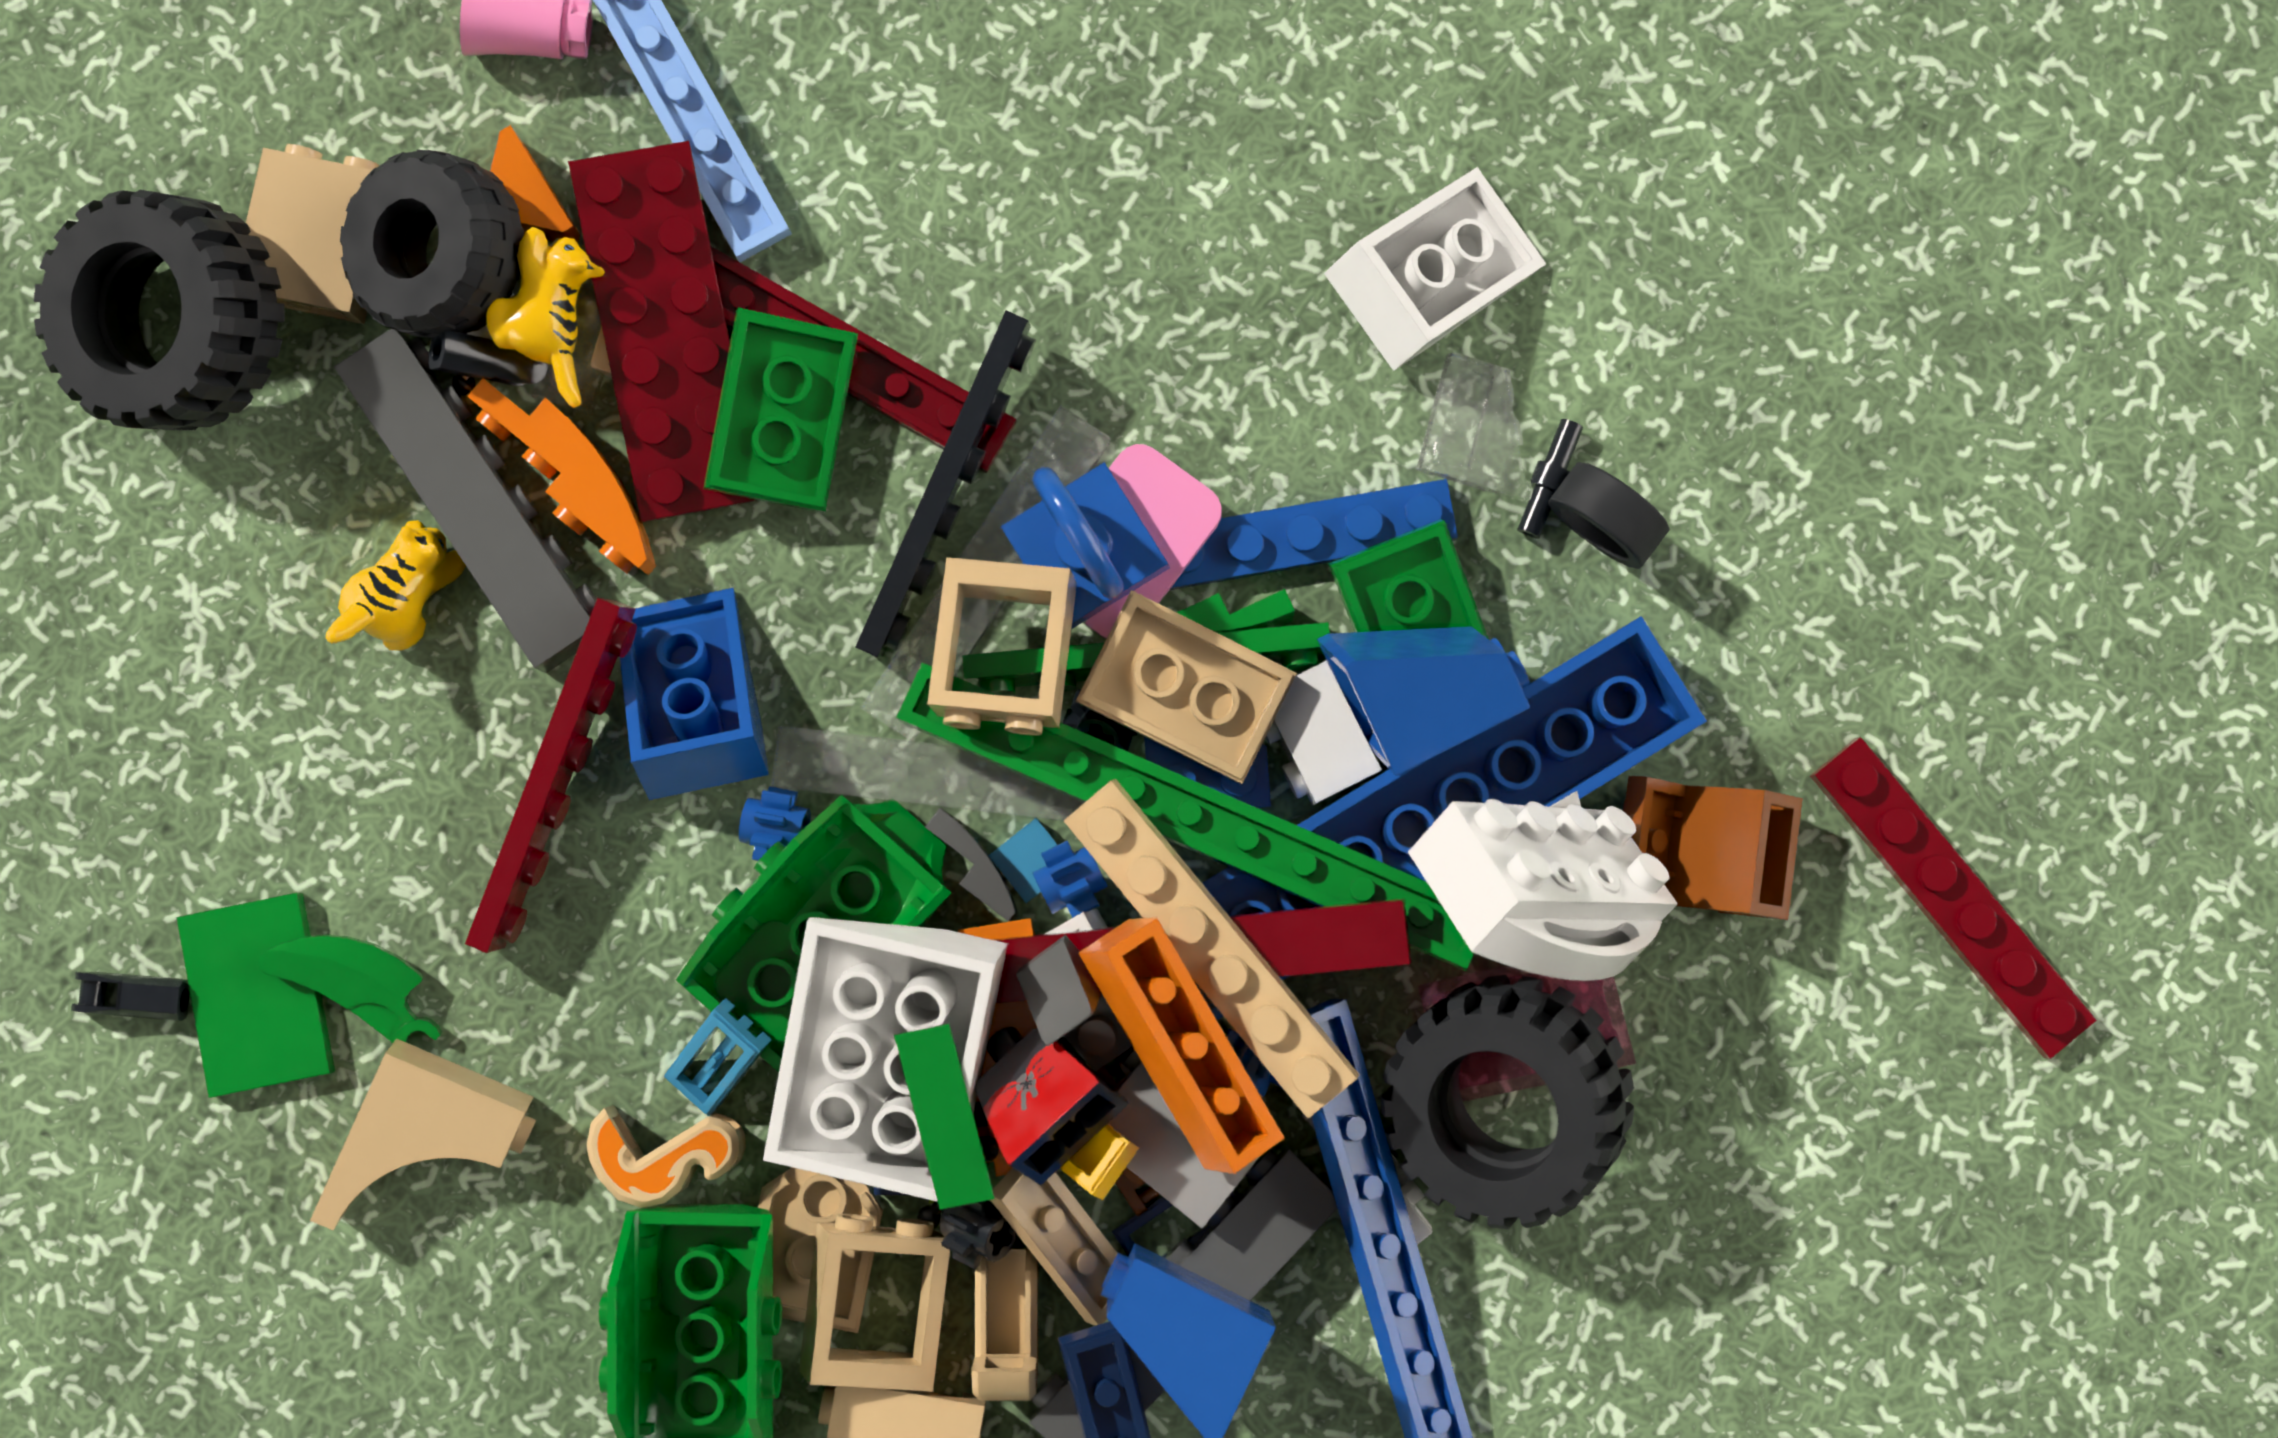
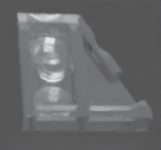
M1456 352L1446 355L1416 470L1517 501L1527 502L1531 500L1532 485L1531 481L1525 480L1519 446L1523 445L1520 423L1512 410V403L1515 397L1509 369Z

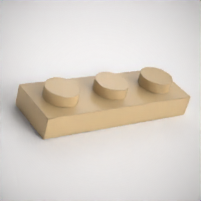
M1011 1168L993 1189L995 1199L991 1200L1085 1322L1095 1326L1103 1324L1108 1319L1106 1317L1108 1298L1101 1295L1103 1290L1101 1286L1117 1252L1056 1172L1042 1185H1039L1016 1169Z

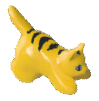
M532 227L525 232L519 243L517 253L521 288L517 295L510 298H498L489 306L486 314L487 328L494 344L499 348L515 349L532 360L552 365L558 391L568 405L575 408L581 404V395L571 355L574 352L578 335L577 296L582 283L589 278L601 277L605 272L603 268L591 262L589 256L579 247L575 239L560 238L552 246H548L544 232Z
M408 521L401 528L389 550L374 566L363 569L353 575L342 588L338 604L341 616L327 630L326 640L331 644L349 640L359 631L363 630L370 636L382 640L383 645L389 650L403 651L412 647L423 637L426 622L422 616L424 603L435 592L456 580L465 569V563L456 550L447 552L446 538L439 529L432 527L424 528L420 521Z

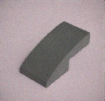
M939 808L925 828L974 864L959 884L1004 919L1011 921L1018 911L1012 894L995 863L979 842L944 809Z

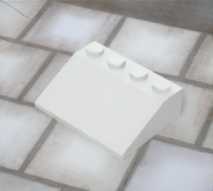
M810 917L807 920L763 1160L937 1201L894 1035L950 1024L970 1105L974 1114L977 1099L975 1087L977 1080L981 1078L1008 943L947 929Z

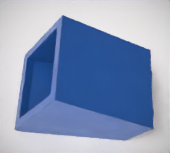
M1472 626L1331 633L1317 639L1329 667L1373 753L1395 776L1530 708L1522 690L1530 682L1518 656L1513 651L1506 654L1496 638L1489 640Z
M1134 1244L1128 1257L1117 1253L1101 1286L1103 1288L1101 1295L1108 1298L1106 1317L1204 1438H1223L1276 1329L1271 1313L1268 1309L1138 1244Z

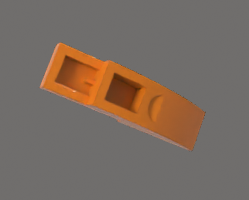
M482 378L467 396L483 409L475 419L503 442L511 433L529 447L521 457L548 479H551L557 471L560 472L558 477L545 491L559 503L552 513L580 536L588 527L606 541L599 552L626 574L636 566L649 576L656 567L648 535L630 495L604 455L582 430L546 397L529 416Z

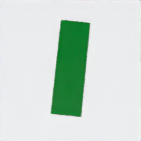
M950 1024L894 1035L939 1208L946 1209L995 1199Z

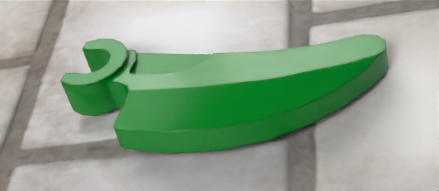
M306 936L283 942L268 949L260 955L257 961L259 970L265 975L293 981L323 994L353 1012L392 1043L399 1039L409 1044V1035L415 1031H422L434 1040H437L442 1034L439 1025L432 1019L416 1017L407 1002L411 990L423 980V974L400 956L377 944L349 936Z

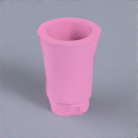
M462 0L460 12V45L462 54L464 56L493 54L525 55L561 60L565 55L586 59L588 57L593 25L592 1Z

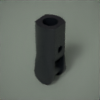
M444 330L438 336L433 337L430 343L428 361L429 369L476 379L484 378L510 386L536 384L542 381L548 370L547 364L532 360L515 349L499 348L494 344L493 339Z
M75 972V979L81 980L79 1002L72 1003L71 1011L183 1021L188 1015L190 991L187 979L106 972ZM107 982L118 983L116 1006L104 1005Z

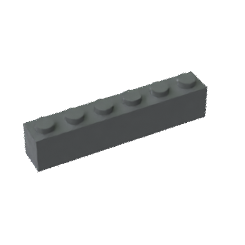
M390 329L335 365L334 368L533 667L548 673L576 654L597 598L586 584L579 588L575 587L564 570L572 564L568 554L553 534L543 539L531 519L539 515L532 500L519 484L511 489L498 471L506 465V462L495 445L485 434L476 439L466 424L465 420L471 417L473 413L463 397L453 385L443 389L432 373L433 370L429 369V347L425 341L418 336L410 340L403 332Z
M1287 1146L1278 1155L1271 1148L1263 1153L1245 1174L1252 1182L1241 1192L1236 1200L1231 1195L1226 1198L1206 1223L1210 1228L1199 1240L1192 1245L1184 1237L1164 1258L1251 1300L1338 1209L1333 1191ZM1127 1343L1145 1412L1165 1389ZM1055 1372L1041 1385L1036 1395L1031 1399L1037 1407L1031 1413L1030 1424L1044 1438H1084L1068 1375L1062 1379Z

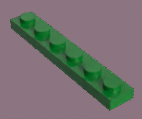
M1329 622L1216 633L1276 663H1282V666L1292 671H1305L1317 666L1318 660L1326 659L1317 639L1330 634ZM1105 642L1069 645L1064 692L1076 689L1077 681H1086ZM1045 648L962 655L964 680L1001 696L1014 695L1016 693L1015 687L1039 685L1040 687Z

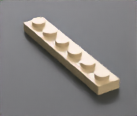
M1116 779L1107 783L1064 820L1065 824L1143 918H1158L1191 977L1307 1118H1310L1359 1077L1360 1074Z

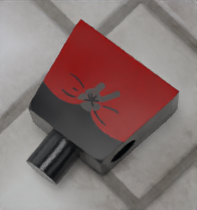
M1005 1027L994 1033L988 1041L987 1052L996 1064L977 1080L975 1092L1004 1159L1009 1166L1039 1185H1042L1129 1105L1124 1096L1062 1042L1057 1040L1047 1046L1041 1039L1037 1028L1032 1029L1025 1037L1015 1027Z

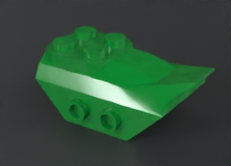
M840 795L798 833L786 847L780 841H777L765 852L753 868L760 876L745 893L735 888L721 901L711 915L718 923L706 935L676 978V981L711 1012L727 998L735 1006L730 1015L737 1021L743 1015H746L753 1022L748 1030L751 1034L758 1037L764 1032L772 1039L760 1056L779 1073L807 920L813 917L922 927L951 894L943 885L942 878L943 858L947 846L894 798L875 804H853L843 795Z
M681 1203L643 1207L626 1211L607 1284V1292L603 1293L599 1305L600 1328L603 1331H607V1355L603 1356L599 1368V1388L601 1393L607 1394V1415L617 1438H773V1399L779 1397L782 1384L781 1362L773 1360V1335H778L780 1331L782 1304L779 1296H773V1214L768 1210L737 1204Z

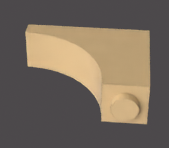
M396 1039L386 1051L310 1221L334 1230L346 1213L350 1203L365 1188L385 1174L415 1162L440 1158H458L483 1162L500 1168L509 1150L519 1154L522 1153L536 1119L526 1116V1113L533 1100V1096Z

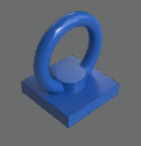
M1105 462L1067 486H1064L1053 469L1049 467L1038 468L1032 476V482L1042 501L1001 526L1023 564L1071 569L1077 583L1071 629L1128 595L1131 590H1136L1170 569L1165 557Z

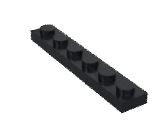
M1007 310L1005 311L855 648L875 657H883L887 647L895 651L900 647L912 619L903 614L912 592L922 596L936 566V562L928 559L937 536L947 540L959 516L961 506L952 502L962 481L972 484L984 460L986 451L977 446L986 426L989 425L997 429L1007 409L1011 395L1002 391L1011 370L1022 373L1034 348L1036 339L1027 336L1031 328L1029 320Z

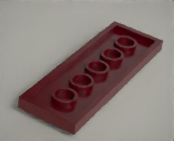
M683 141L568 161L586 253L591 262L603 268L605 272L601 277L592 278L641 522L645 523L760 501L703 489L730 341L690 142Z

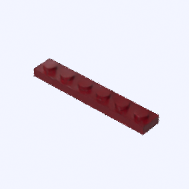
M597 598L465 945L485 953H490L505 948L507 942L512 944L519 937L527 917V910L521 908L529 886L535 887L539 883L548 864L549 853L543 850L551 829L557 830L561 826L569 810L571 796L565 794L570 779L574 771L578 773L583 769L589 758L593 740L587 737L595 714L602 715L612 698L615 683L609 680L615 662L617 657L624 658L634 641L637 625L631 621L636 608L616 600Z
M1861 737L1855 738L1810 775L1812 780L2043 1058H2053L2097 1021Z

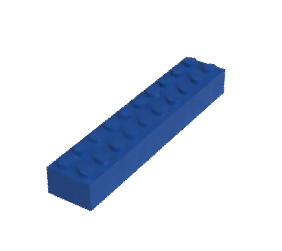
M1641 616L1522 688L1530 705L1529 709L1397 776L1390 770L1385 771L1297 826L1426 881L1408 852L1453 801L1485 803L1489 799H1494L1503 804L1527 805L1529 802H1537L1543 806L1550 807L1575 791H1578L1579 799L1707 722ZM1230 867L1202 883L1229 916L1319 907ZM1280 976L1281 980H1284V979H1286L1287 977H1289V976ZM1196 984L1216 1020L1222 1018V1013L1199 985Z

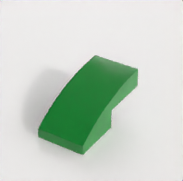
M1283 589L1232 614H1229L1219 593L1176 613L1214 632L1280 627L1292 622L1295 609L1286 590Z

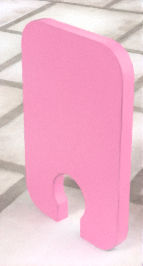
M1135 444L1124 449L1109 467V470L1169 564L1170 569L1134 590L1159 604L1217 528L1222 517V507L1216 494L1154 448L1144 444ZM1128 595L1090 617L1085 623L1086 626L1107 639Z

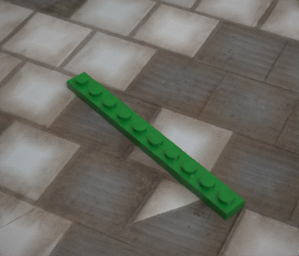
M921 663L896 716L899 722L1082 803L1089 800L1111 780L1116 779L1165 839L1316 906L1325 907L1405 899L1410 947L1467 972L1474 952L1470 950L1426 881L1061 722L1059 728L1043 726L1041 735H1022L1008 732L1005 730V723L981 720L980 729H961L944 725V717L937 716L927 704L932 666ZM955 676L953 678L952 691L996 695Z

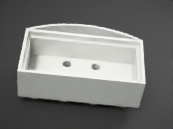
M1489 799L1485 803L1453 801L1408 852L1472 952L1517 969L1553 978L1592 981L1610 978L1619 974L1656 937L1662 920L1678 904L1664 885L1669 880L1667 869L1654 856L1641 852L1631 838L1636 832L1634 822L1625 812L1613 806H1609L1605 810L1584 809L1576 804H1569L1566 808L1546 807L1537 802H1529L1527 805L1503 804L1494 799Z

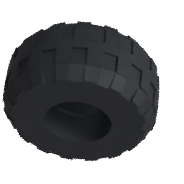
M433 150L401 152L394 155L379 167H375L360 183V188L351 197L345 210L347 211L344 227L341 226L340 243L343 251L341 261L345 277L348 279L353 291V296L361 308H364L373 317L372 319L385 327L409 335L433 338L444 330L464 334L478 331L487 325L486 314L489 306L498 298H510L512 290L520 277L517 253L519 243L524 236V228L521 225L516 202L504 187L503 182L493 172L481 168L479 164L470 160ZM438 225V248L433 261L428 266L426 261L427 243L432 230Z

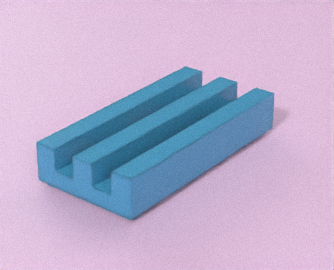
M727 998L714 1008L664 1075L673 1086L707 1116H710L724 1102L772 1041L764 1032L758 1037L751 1034L748 1030L753 1022L746 1015H743L738 1021L730 1015L735 1006ZM719 1028L727 1036L691 1081L683 1073L689 1068ZM738 1045L744 1052L710 1096L702 1091L703 1087L735 1046Z

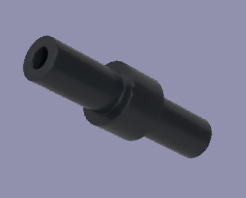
M1568 419L1560 420L1545 461L1540 460L1537 462L1529 485L1533 487V491L1518 526V532L1531 538L1540 539L1551 511L1548 502L1570 473L1567 468L1583 430V426Z

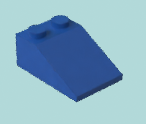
M734 588L636 608L631 621L637 625L635 638L626 656L620 658L631 763L648 799L654 800L769 775L762 722Z

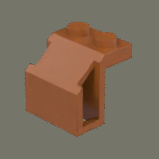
M1628 775L1623 812L1632 819L1636 826V832L1631 838L1642 853L1654 856L1667 869L1669 880L1664 885L1678 903L1676 907L1715 910L1718 913L1788 920L1803 798L1768 790L1692 786L1652 777Z

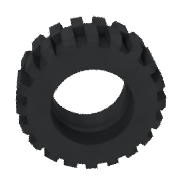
M140 189L137 192L121 190L108 193L102 201L92 200L80 208L75 214L78 222L66 221L54 236L59 242L55 250L48 249L44 254L39 268L45 270L42 284H35L33 302H40V318L34 319L36 336L38 339H44L47 350L41 353L50 372L60 373L62 376L57 383L71 400L81 401L80 406L85 412L98 420H109L115 426L162 430H196L198 427H212L225 422L229 413H239L251 403L254 397L250 390L263 388L272 372L267 368L270 357L277 358L279 356L283 339L276 338L278 322H285L284 304L277 303L275 290L282 287L276 268L267 267L265 260L270 257L269 252L259 237L248 235L251 231L247 223L236 214L224 212L220 205L205 200ZM165 261L172 270L179 287L182 313L177 337L169 352L157 363L149 353L142 338L139 323V307L141 296L149 277Z
M1506 975L1489 976L1479 985L1471 981L1454 989L1444 999L1441 998L1403 1033L1395 1045L1397 1053L1386 1064L1383 1079L1386 1084L1392 1086L1381 1095V1114L1384 1117H1392L1393 1124L1385 1131L1390 1148L1392 1150L1401 1148L1406 1158L1400 1167L1410 1181L1418 1176L1429 1187L1424 1196L1438 1207L1444 1200L1456 1206L1455 1217L1473 1223L1479 1215L1488 1217L1487 1225L1490 1228L1509 1229L1520 1218L1521 1225L1530 1228L1545 1224L1552 1214L1562 1217L1576 1208L1585 1195L1589 1196L1617 1160L1627 1142L1623 1135L1633 1122L1635 1107L1630 1102L1625 1101L1634 1089L1631 1070L1627 1068L1618 1069L1616 1062L1625 1052L1617 1037L1604 1038L1598 1027L1605 1020L1592 1007L1585 1014L1572 1005L1576 997L1575 994L1560 986L1552 994L1543 992L1542 979L1523 976L1514 985H1510V979ZM1474 1052H1498L1519 1059L1531 1067L1546 1083L1553 1096L1558 1115V1131L1555 1139L1545 1147L1522 1149L1502 1144L1484 1133L1471 1119L1461 1098L1459 1071L1461 1062L1465 1057Z

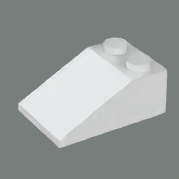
M1477 167L1359 240L1324 274L1392 370L1395 371L1546 265V262Z

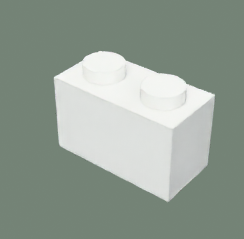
M1327 661L1296 675L1269 729L1266 740L1270 745L1280 741L1290 761L1281 766L1292 792L1297 799L1307 795L1313 806L1377 774L1382 769Z

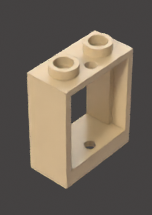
M946 557L927 703L937 716L944 717V725L961 729H980L981 720L1005 723L1006 731L1022 735H1041L1043 726L1060 727L1077 587L1070 568ZM964 597L1050 605L1038 699L952 691Z
M837 1214L835 1223L817 1222L799 1372L810 1385L933 1392L950 1250L941 1245L945 1237L938 1231H933V1222L920 1219H897L896 1228L873 1226V1218L856 1214ZM842 1249L925 1255L913 1353L830 1348Z

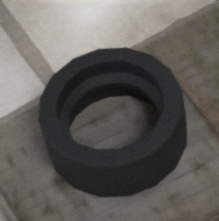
M1577 462L1548 502L1553 512L1572 531L1610 558L1636 569H1640L1670 530L1666 519L1639 493L1621 480L1589 463Z

